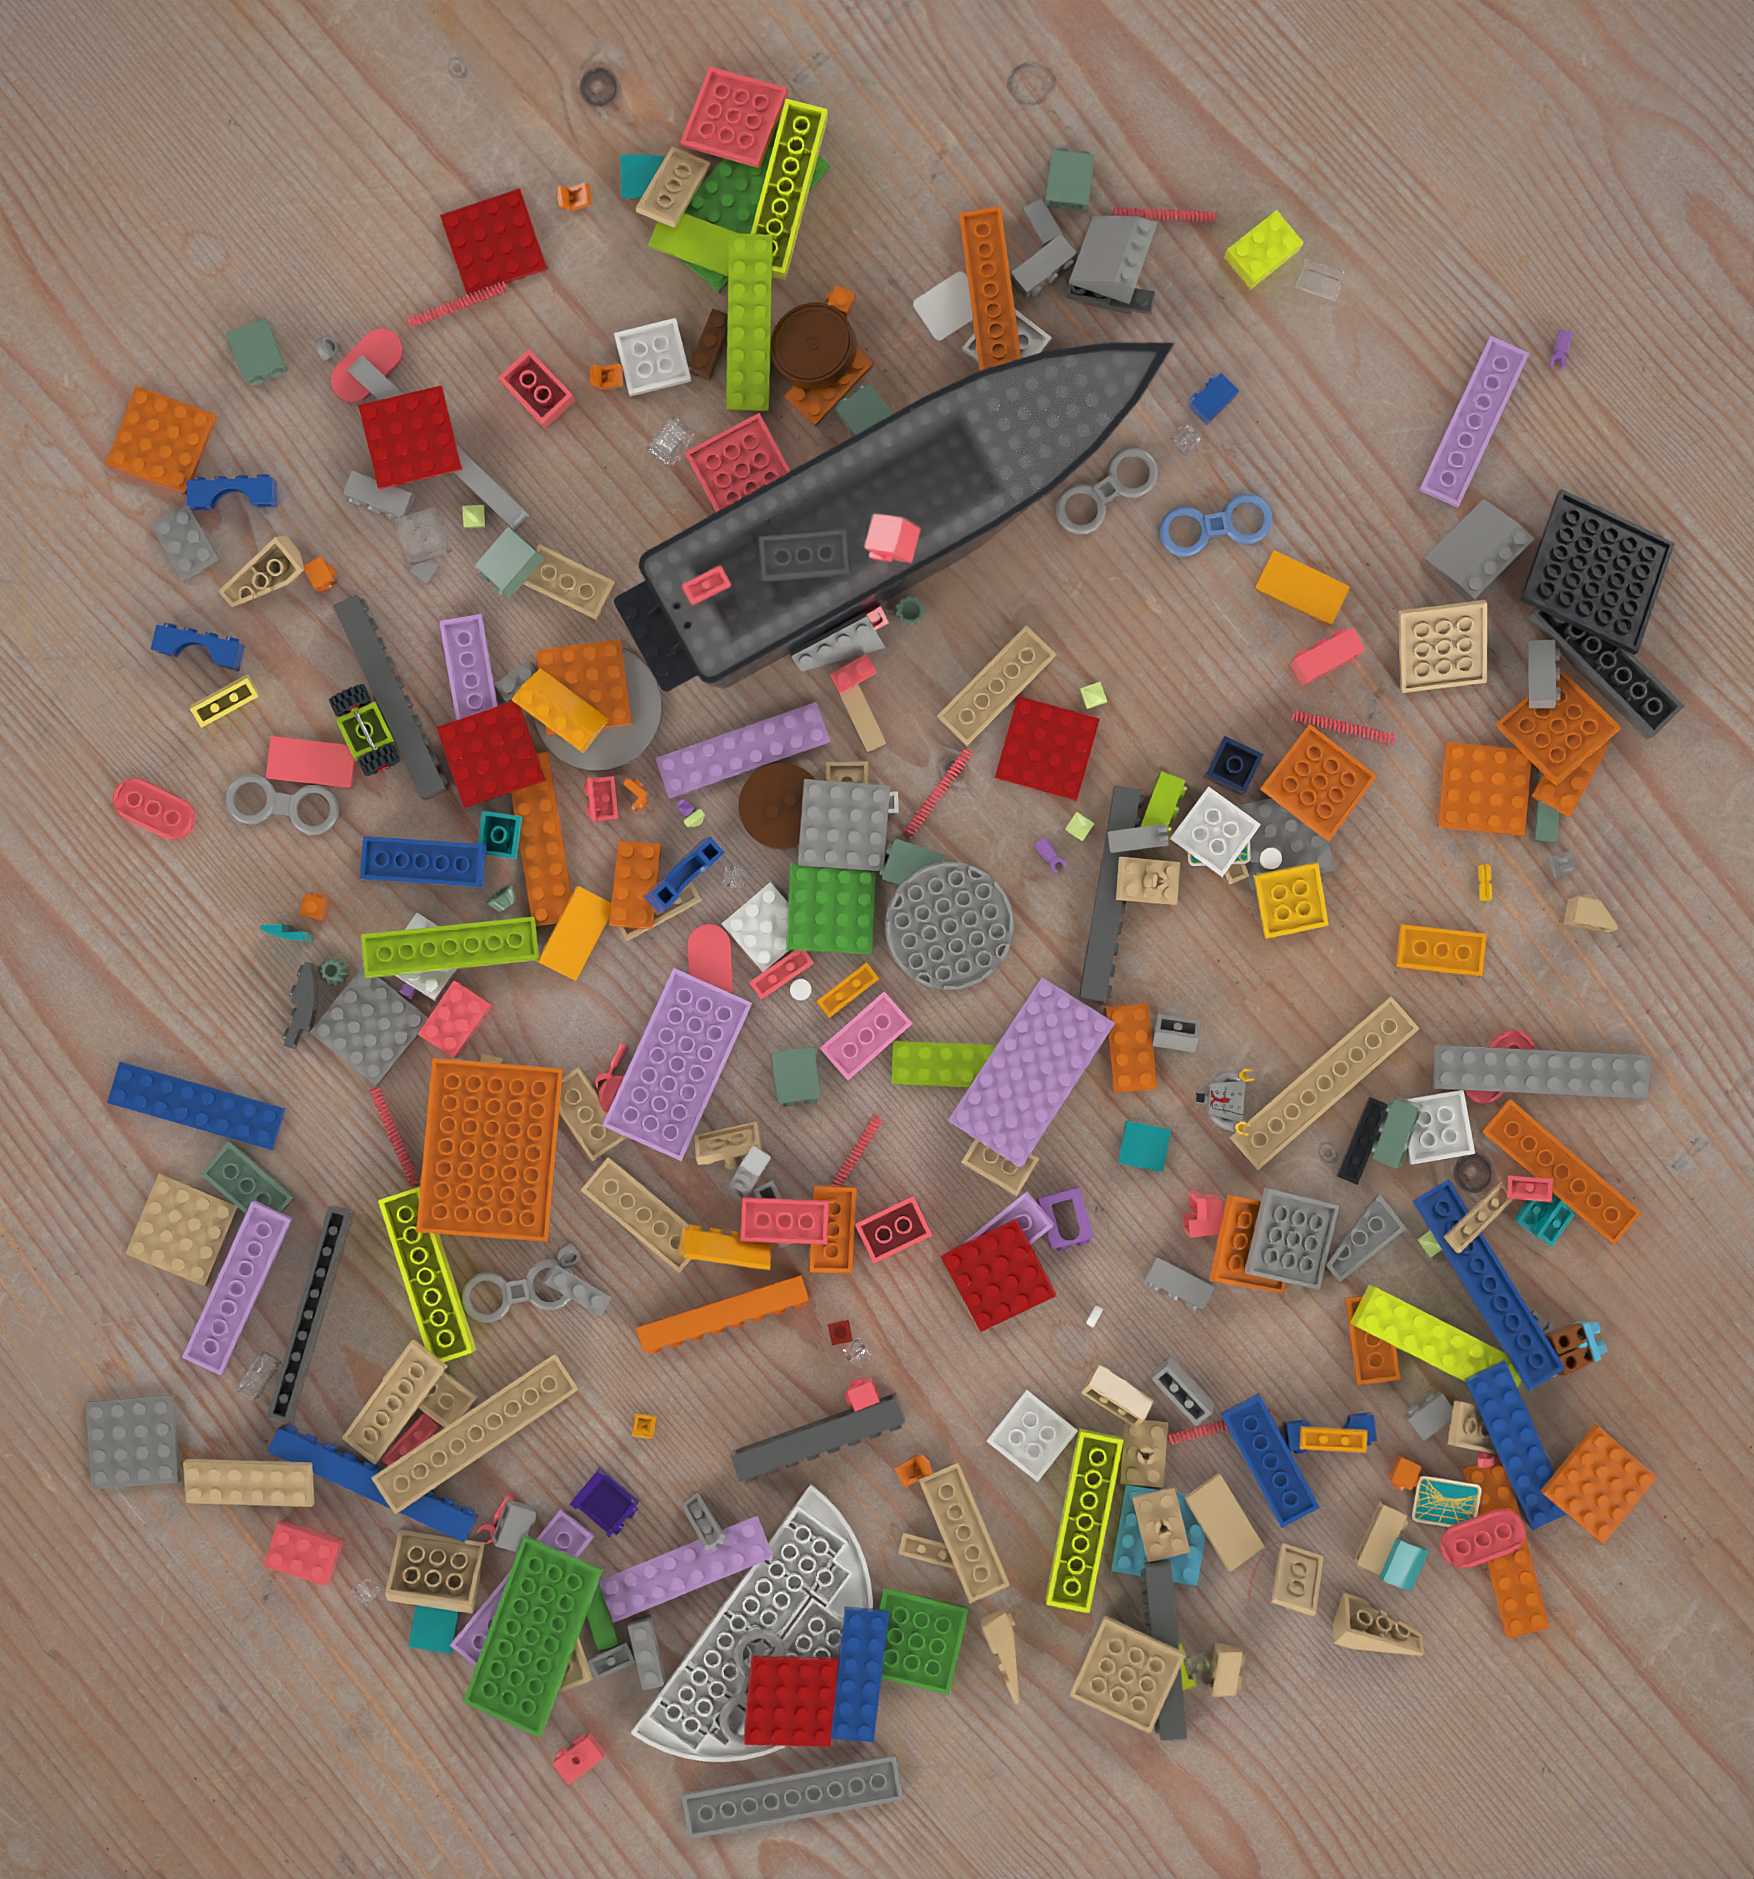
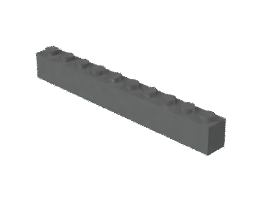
M354 595L334 604L333 607L421 799L426 801L447 791L446 784L449 783L445 773H440L438 769L439 759L435 752L431 753L428 747L431 745V742L426 733L422 734L420 729L422 722L417 714L414 715L411 710L413 703L409 695L405 696L402 690L405 686L399 675L396 676L394 673L395 663L391 656L387 657L384 651L387 649V646L382 637L378 638L375 631L378 630V626L375 620L369 618L367 614L369 607L365 599Z
M1117 785L1113 789L1079 998L1106 1002V998L1111 996L1112 986L1109 985V979L1114 977L1116 965L1112 964L1113 956H1117L1119 949L1116 937L1117 934L1121 935L1123 922H1119L1120 913L1124 914L1126 901L1116 900L1119 857H1130L1131 851L1110 854L1107 832L1139 827L1140 817L1137 816L1138 808H1142L1144 798L1143 795H1140V789Z
M335 1205L328 1207L267 1417L288 1423L295 1417L355 1211Z

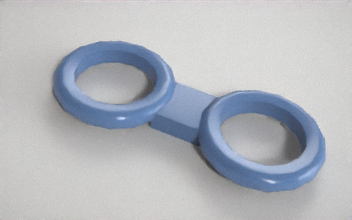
M1253 494L1236 496L1226 504L1223 512L1203 515L1199 510L1192 507H1177L1170 510L1163 517L1160 524V538L1164 547L1178 556H1192L1199 553L1206 546L1210 537L1228 534L1234 541L1239 543L1253 544L1262 540L1269 533L1272 526V512L1269 505L1261 497ZM1251 503L1261 510L1263 525L1257 533L1244 535L1233 527L1231 514L1237 505ZM1190 516L1199 523L1201 537L1195 545L1180 547L1171 541L1168 527L1174 518Z

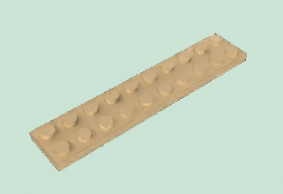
M1389 996L1246 1122L1251 1126L1245 1125L1243 1127V1132L1249 1135L1245 1136L1234 1132L1228 1138L1256 1170H1259L1420 1028L1392 996Z
M555 1353L371 1479L393 1513L397 1514L577 1392L579 1388Z

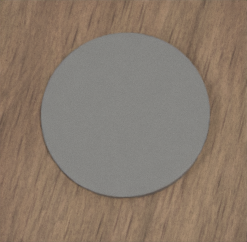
M623 649L632 718L631 725L603 728L583 754L559 735L547 736L546 726L534 717L537 730L545 745L565 763L588 771L613 770L632 762L653 741L661 720V695L657 682L649 668L631 652Z
M955 861L933 863L920 868L908 876L892 896L885 919L887 944L899 967L920 984L943 990L967 988L991 975L1007 955L1014 931L1011 904L998 882L985 871L973 865Z

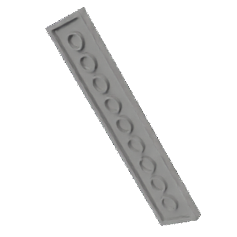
M1435 1045L1432 1088L1648 1099L1650 1056Z
M896 1754L682 1793L681 1795L689 1839L904 1800Z

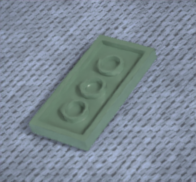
M228 1141L201 1173L206 1180L245 1214L253 1200L282 1213L295 1198L231 1141Z

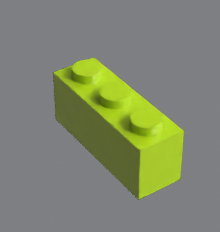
M1161 771L1139 827L1166 824L1167 836L1169 837L1172 829L1169 823L1171 818H1176L1179 807L1176 805L1178 799H1183L1187 787L1184 784L1186 780Z

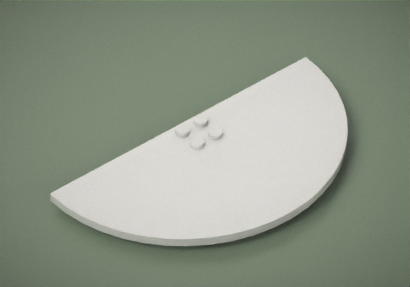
M811 1483L768 1541L773 1558L749 1567L631 1731L632 1735L666 1753L687 1759L709 1762L746 1760L786 1747L738 1745L731 1742L722 1732L719 1724L722 1707L732 1696L740 1694L744 1678L734 1660V1650L738 1640L746 1632L754 1629H767L776 1633L783 1641L786 1656L837 1658L839 1662L845 1607L873 1609L871 1580L861 1546L851 1526L838 1508ZM757 1638L746 1645L743 1651V1659L750 1668L751 1655L777 1656V1650L770 1641ZM747 1703L736 1705L728 1716L730 1728L740 1735H744Z

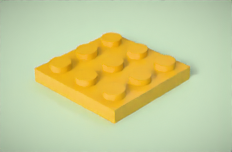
M1313 862L1254 875L1262 928L1266 939L1329 926L1319 863Z

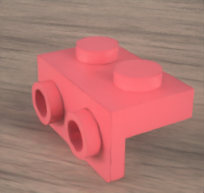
M615 777L587 778L588 783H584L585 796H589L590 804L586 805L587 816L591 817L593 822L619 819Z

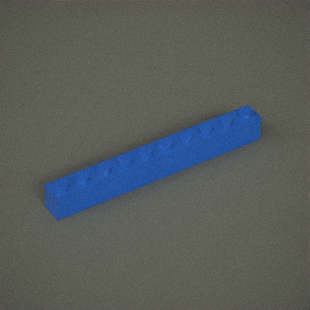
M286 1424V1426L282 1425L277 1429L267 1451L268 1453L288 1462H311L314 1474L390 1508L371 1479L382 1471L376 1468L377 1465L367 1460L364 1462L360 1461L351 1452L345 1451L343 1453L337 1450L338 1447L328 1442L323 1444L317 1441L318 1438L312 1434L306 1433L304 1435L297 1432L298 1428ZM433 1490L399 1512L461 1542H465L468 1539L478 1517V1514H475V1510L465 1505L460 1507L454 1504L455 1501L449 1497L443 1496L441 1498L436 1496V1492Z

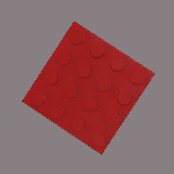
M520 188L440 215L465 292L468 296H470V293L474 295V291L478 293V290L482 292V288L486 291V287L490 289V285L494 288V284H496L498 287V282L501 285L502 281L507 284L548 270Z
M442 385L358 405L379 490L463 470Z
M1017 696L995 779L1077 801L1100 718Z
M514 701L436 727L464 809L546 781L522 708Z
M1017 1218L971 1239L940 1256L980 1332L1046 1302L1057 1295Z
M751 1655L743 1738L744 1745L831 1747L838 1659L829 1657Z

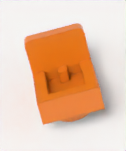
M581 183L568 188L562 185L557 186V201L561 208L575 211L592 205L590 184Z
M618 363L602 367L594 364L590 365V386L602 390L623 386V365Z
M627 778L623 785L639 797L631 808L635 812L638 809L643 810L649 803L647 798L650 795L643 790L645 785L634 778L632 781Z
M923 1454L915 1455L894 1467L903 1487H908L924 1476L932 1474L931 1464Z

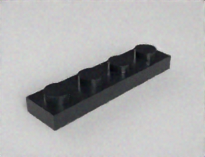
M1368 1097L1336 1177L1358 1185L1372 1147L1379 1134L1380 1125L1386 1117L1388 1104Z

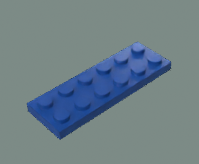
M363 836L360 879L483 888L486 844Z
M1259 1393L1220 1413L1281 1528L1320 1508Z
M845 1607L831 1739L874 1742L889 1616L888 1610Z

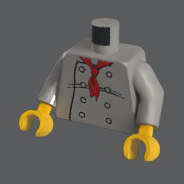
M1252 1068L1243 1069L1242 1071H1226L1213 1079L1212 1083H1208V1092L1196 1091L1194 1100L1195 1104L1206 1105V1114H1210L1211 1120L1219 1127L1245 1136L1249 1134L1243 1132V1127L1245 1125L1251 1126L1249 1123L1243 1122L1245 1084L1255 1079L1247 1077L1248 1071H1254Z

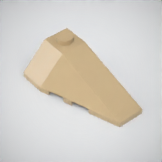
M287 535L275 537L218 592L233 608L286 586L304 571L301 553Z
M1347 1593L1342 1595L1333 1622L1334 1644L1357 1650L1417 1656L1424 1655L1422 1634L1401 1621L1395 1622L1387 1617L1385 1611H1378L1369 1606L1370 1602L1364 1598Z
M1005 1608L982 1617L981 1625L992 1653L995 1654L999 1669L1004 1674L1003 1677L1013 1701L1017 1704L1019 1703L1014 1632L1012 1628L1016 1624L1012 1614H1007Z

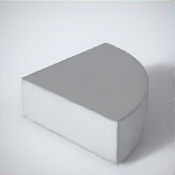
M423 562L412 567L409 572L426 584H429L440 567L434 563Z

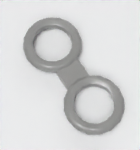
M1126 448L1119 451L1110 461L1108 477L1093 487L1086 484L1073 485L1065 489L1059 496L1056 503V516L1060 524L1067 531L1075 534H1088L1095 531L1104 521L1106 505L1119 495L1128 498L1143 496L1155 486L1158 478V466L1154 458L1147 451L1139 448ZM1137 457L1147 464L1149 478L1143 486L1128 488L1119 482L1116 469L1123 459ZM1084 493L1095 500L1098 513L1091 523L1076 525L1067 519L1064 506L1071 496Z
M245 774L236 778L229 785L226 793V806L229 813L237 821L245 824H257L266 820L271 814L290 817L293 825L303 833L320 835L329 831L339 816V803L335 794L319 784L307 785L300 788L294 795L275 792L273 785L263 776ZM244 784H260L267 794L265 808L256 815L242 814L235 804L237 790ZM311 793L323 795L330 805V814L327 820L318 826L306 825L298 815L300 801Z
M545 1259L537 1262L528 1271L525 1279L507 1282L501 1275L494 1272H480L473 1275L465 1283L461 1292V1303L465 1312L472 1319L481 1323L495 1322L509 1311L511 1304L528 1300L543 1310H557L564 1307L571 1299L565 1295L556 1301L541 1299L534 1290V1279L541 1270L551 1268L553 1263L571 1274L573 1272L569 1267H563L556 1259ZM492 1281L501 1288L503 1302L496 1312L483 1314L473 1307L470 1301V1293L478 1282Z
M754 1629L746 1632L738 1640L734 1650L736 1666L744 1675L740 1694L732 1696L723 1705L719 1724L723 1734L731 1742L738 1745H744V1735L737 1734L730 1728L728 1716L736 1705L747 1703L750 1668L743 1659V1651L746 1645L757 1638L766 1639L775 1646L777 1656H786L783 1641L776 1633L767 1629Z

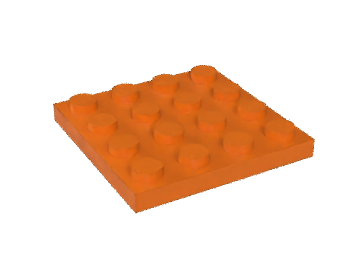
M136 385L106 465L187 495L186 481H193L217 415Z
M621 639L536 650L538 670L540 668L607 717L609 721L604 728L632 724ZM546 726L547 736L557 735Z
M1561 668L1560 680H1556V687H1560V700H1556L1555 708H1529V698L1527 696L1495 725L1555 786L1621 729V726Z
M1309 724L1260 790L1325 840L1330 841L1374 782L1377 775Z
M1446 742L1437 827L1524 836L1531 761L1519 749Z
M1228 1194L1209 1280L1284 1294L1286 1282L1244 1273L1261 1201Z
M1594 1424L1540 1492L1604 1545L1657 1479V1476L1604 1430Z

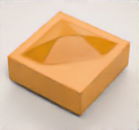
M635 1414L632 1437L653 1439L657 1416Z

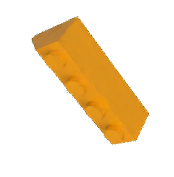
M541 668L524 682L511 699L583 754L609 721L607 717Z
M689 1224L688 1228L682 1227L678 1253L684 1258L770 1270V1242L740 1241L739 1231H731V1234L722 1233L723 1229L710 1227V1231L701 1230L702 1226Z

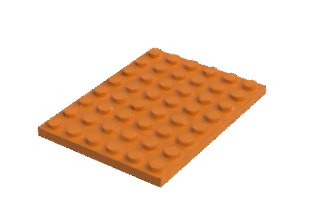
M432 1058L416 1232L548 1242L563 1069Z

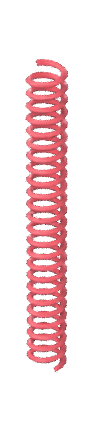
M1114 207L1112 216H1114V213L1115 216H1118L1119 212L1120 216H1123V211L1124 216H1127V212L1128 216H1131V214L1132 216L1136 214L1140 216L1141 211L1142 218H1144L1145 212V219H1148L1149 214V220H1152V215H1154L1155 221L1158 212V221H1160L1162 213V221L1165 220L1166 214V221H1169L1170 215L1172 222L1175 213L1176 222L1179 213V222L1182 220V214L1184 222L1186 221V215L1188 222H1190L1191 214L1192 222H1194L1196 214V222H1198L1200 215V222H1203L1204 216V222L1206 223L1209 215V223H1211L1213 214V223H1215L1218 211L1210 213L1208 210L1206 213L1205 210L1203 212L1195 210L1193 213V210L1189 212L1188 209L1186 211L1178 209L1176 212L1174 209L1172 212L1171 209L1169 211L1167 209L1159 211L1158 208L1156 211L1154 208L1152 210L1150 208L1148 210L1140 208L1138 211L1137 207L1135 210L1133 207L1131 209L1127 207L1126 210L1125 207L1122 210L1120 207L1118 209Z
M502 281V286L498 282V287L494 284V289L490 285V290L486 287V292L482 288V293L478 290V295L475 291L474 296L470 293L471 299L467 294L466 299L464 296H462V300L458 297L459 304L454 299V303L450 300L451 307L446 302L447 308L442 303L443 310L438 305L439 311L434 306L435 312L430 308L431 314L427 309V315L422 311L423 317L420 312L418 313L419 318L414 314L415 320L412 315L410 316L411 321L409 317H406L407 322H409L412 328L415 325L418 327L419 324L422 325V321L426 324V320L430 322V318L434 321V317L438 319V315L442 318V314L446 316V312L447 314H450V311L454 313V309L455 311H458V308L462 310V307L466 308V305L470 307V304L474 305V302L478 304V301L482 302V299L484 301L486 298L489 300L490 296L491 298L494 295L497 297L498 293L499 295L502 292L505 294L507 286L504 281Z
M1298 710L1292 713L1291 721L1294 720V717L1296 715V722H1298L1299 716L1301 714L1300 723H1302L1303 717L1305 715L1304 725L1306 724L1307 719L1309 717L1308 725L1311 723V720L1313 718L1312 726H1314L1317 719L1316 727L1319 726V723L1321 721L1320 728H1323V724L1326 720L1325 730L1327 729L1328 723L1330 721L1329 731L1331 730V727L1334 722L1333 732L1335 731L1336 726L1338 724L1337 732H1339L1342 725L1341 733L1344 732V729L1346 727L1345 734L1347 735L1348 730L1351 726L1349 734L1350 736L1352 735L1353 729L1355 727L1354 737L1356 736V733L1359 728L1358 738L1360 737L1362 730V739L1364 738L1366 731V739L1369 738L1370 732L1372 731L1370 739L1371 741L1373 740V736L1376 732L1374 740L1375 742L1377 741L1378 735L1380 733L1379 743L1381 742V739L1384 734L1383 744L1385 743L1387 736V745L1389 744L1391 737V745L1393 746L1395 736L1393 733L1390 735L1389 732L1386 734L1385 731H1377V729L1373 730V728L1369 730V727L1365 729L1364 726L1361 727L1360 725L1357 726L1356 724L1353 725L1352 723L1348 724V722L1344 724V721L1340 723L1339 720L1336 721L1335 719L1332 720L1331 718L1328 719L1327 717L1323 718V716L1319 718V715L1315 717V714L1311 715L1310 713L1307 714L1306 712L1303 713L1302 711L1299 712Z
M967 748L962 750L963 753H960V756L957 757L958 760H954L955 763H952L953 767H949L950 770H947L948 774H944L945 777H942V780L939 781L940 784H937V787L934 788L935 791L929 794L930 798L924 801L925 805L919 808L917 815H914V818H912V822L906 825L907 829H904V831L910 838L913 837L909 833L915 835L911 829L917 832L918 830L914 826L920 828L916 822L923 825L919 819L925 821L921 815L928 818L924 812L931 814L927 809L933 811L929 805L936 807L932 802L938 804L934 798L940 801L941 799L937 795L943 797L940 792L946 794L942 788L948 790L945 785L951 787L947 781L953 783L950 778L956 780L953 775L958 776V774L953 770L961 773V771L956 767L963 770V767L958 763L966 766V764L961 760L968 763V760L963 756L971 759V757L966 753L974 756Z
M381 1088L369 1089L370 1095L373 1096V1103H377L375 1107H379L377 1111H380L378 1115H382L380 1119H384L382 1123H385L384 1127H387L385 1131H389L387 1135H390L389 1139H392L390 1142L393 1143L392 1147H395L393 1150L397 1151L395 1154L400 1159L398 1162L402 1163L400 1166L405 1171L403 1174L406 1175L405 1178H410L407 1180L408 1183L411 1182L408 1186L420 1184V1182H417L419 1178L414 1179L418 1176L414 1174L416 1170L410 1171L414 1169V1166H411L413 1163H407L411 1160L410 1158L406 1159L409 1157V1154L404 1155L408 1151H402L406 1147H401L404 1143H399L403 1140L398 1139L401 1135H396L399 1131L393 1132L398 1128L393 1127L396 1123L389 1124L394 1119H390L393 1115L386 1116L391 1111L385 1112L389 1107L383 1108L388 1103L381 1104L386 1101V1099L380 1100L384 1095L378 1096L382 1094V1091L377 1092Z
M873 1114L875 1118H871L873 1122L868 1121L870 1125H866L868 1128L864 1129L866 1133L861 1132L863 1136H859L861 1140H857L860 1144L855 1143V1146L858 1148L852 1147L856 1152L851 1150L850 1153L853 1155L848 1154L851 1159L845 1158L848 1161L843 1162L846 1166L841 1165L844 1170L839 1169L841 1173H836L839 1177L834 1176L837 1181L832 1180V1182L837 1186L844 1185L845 1178H848L847 1174H850V1171L853 1170L852 1167H855L854 1163H857L855 1159H860L858 1157L862 1156L860 1152H864L862 1148L866 1149L865 1145H869L867 1141H871L870 1138H873L872 1134H876L874 1130H878L877 1127H880L879 1123H882V1120L876 1114Z
M1222 1420V1423L1218 1421L1217 1423H1210L1209 1426L1205 1424V1427L1201 1425V1428L1197 1426V1428H1189L1188 1431L1184 1429V1432L1180 1430V1434L1178 1431L1176 1433L1172 1432L1171 1435L1168 1433L1167 1440L1168 1443L1171 1440L1174 1445V1438L1177 1444L1179 1443L1178 1437L1180 1442H1183L1182 1435L1185 1442H1187L1186 1434L1191 1441V1435L1195 1440V1433L1197 1438H1200L1199 1431L1202 1438L1204 1437L1203 1430L1205 1435L1208 1436L1207 1428L1211 1436L1212 1429L1215 1435L1216 1428L1218 1433H1221L1220 1426L1223 1432H1225L1224 1425L1227 1431L1229 1429L1225 1421Z

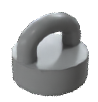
M329 336L322 337L316 343L317 352L323 360L332 358L338 352L336 342Z
M571 1243L564 1244L557 1255V1259L563 1267L574 1265L580 1257L579 1251Z

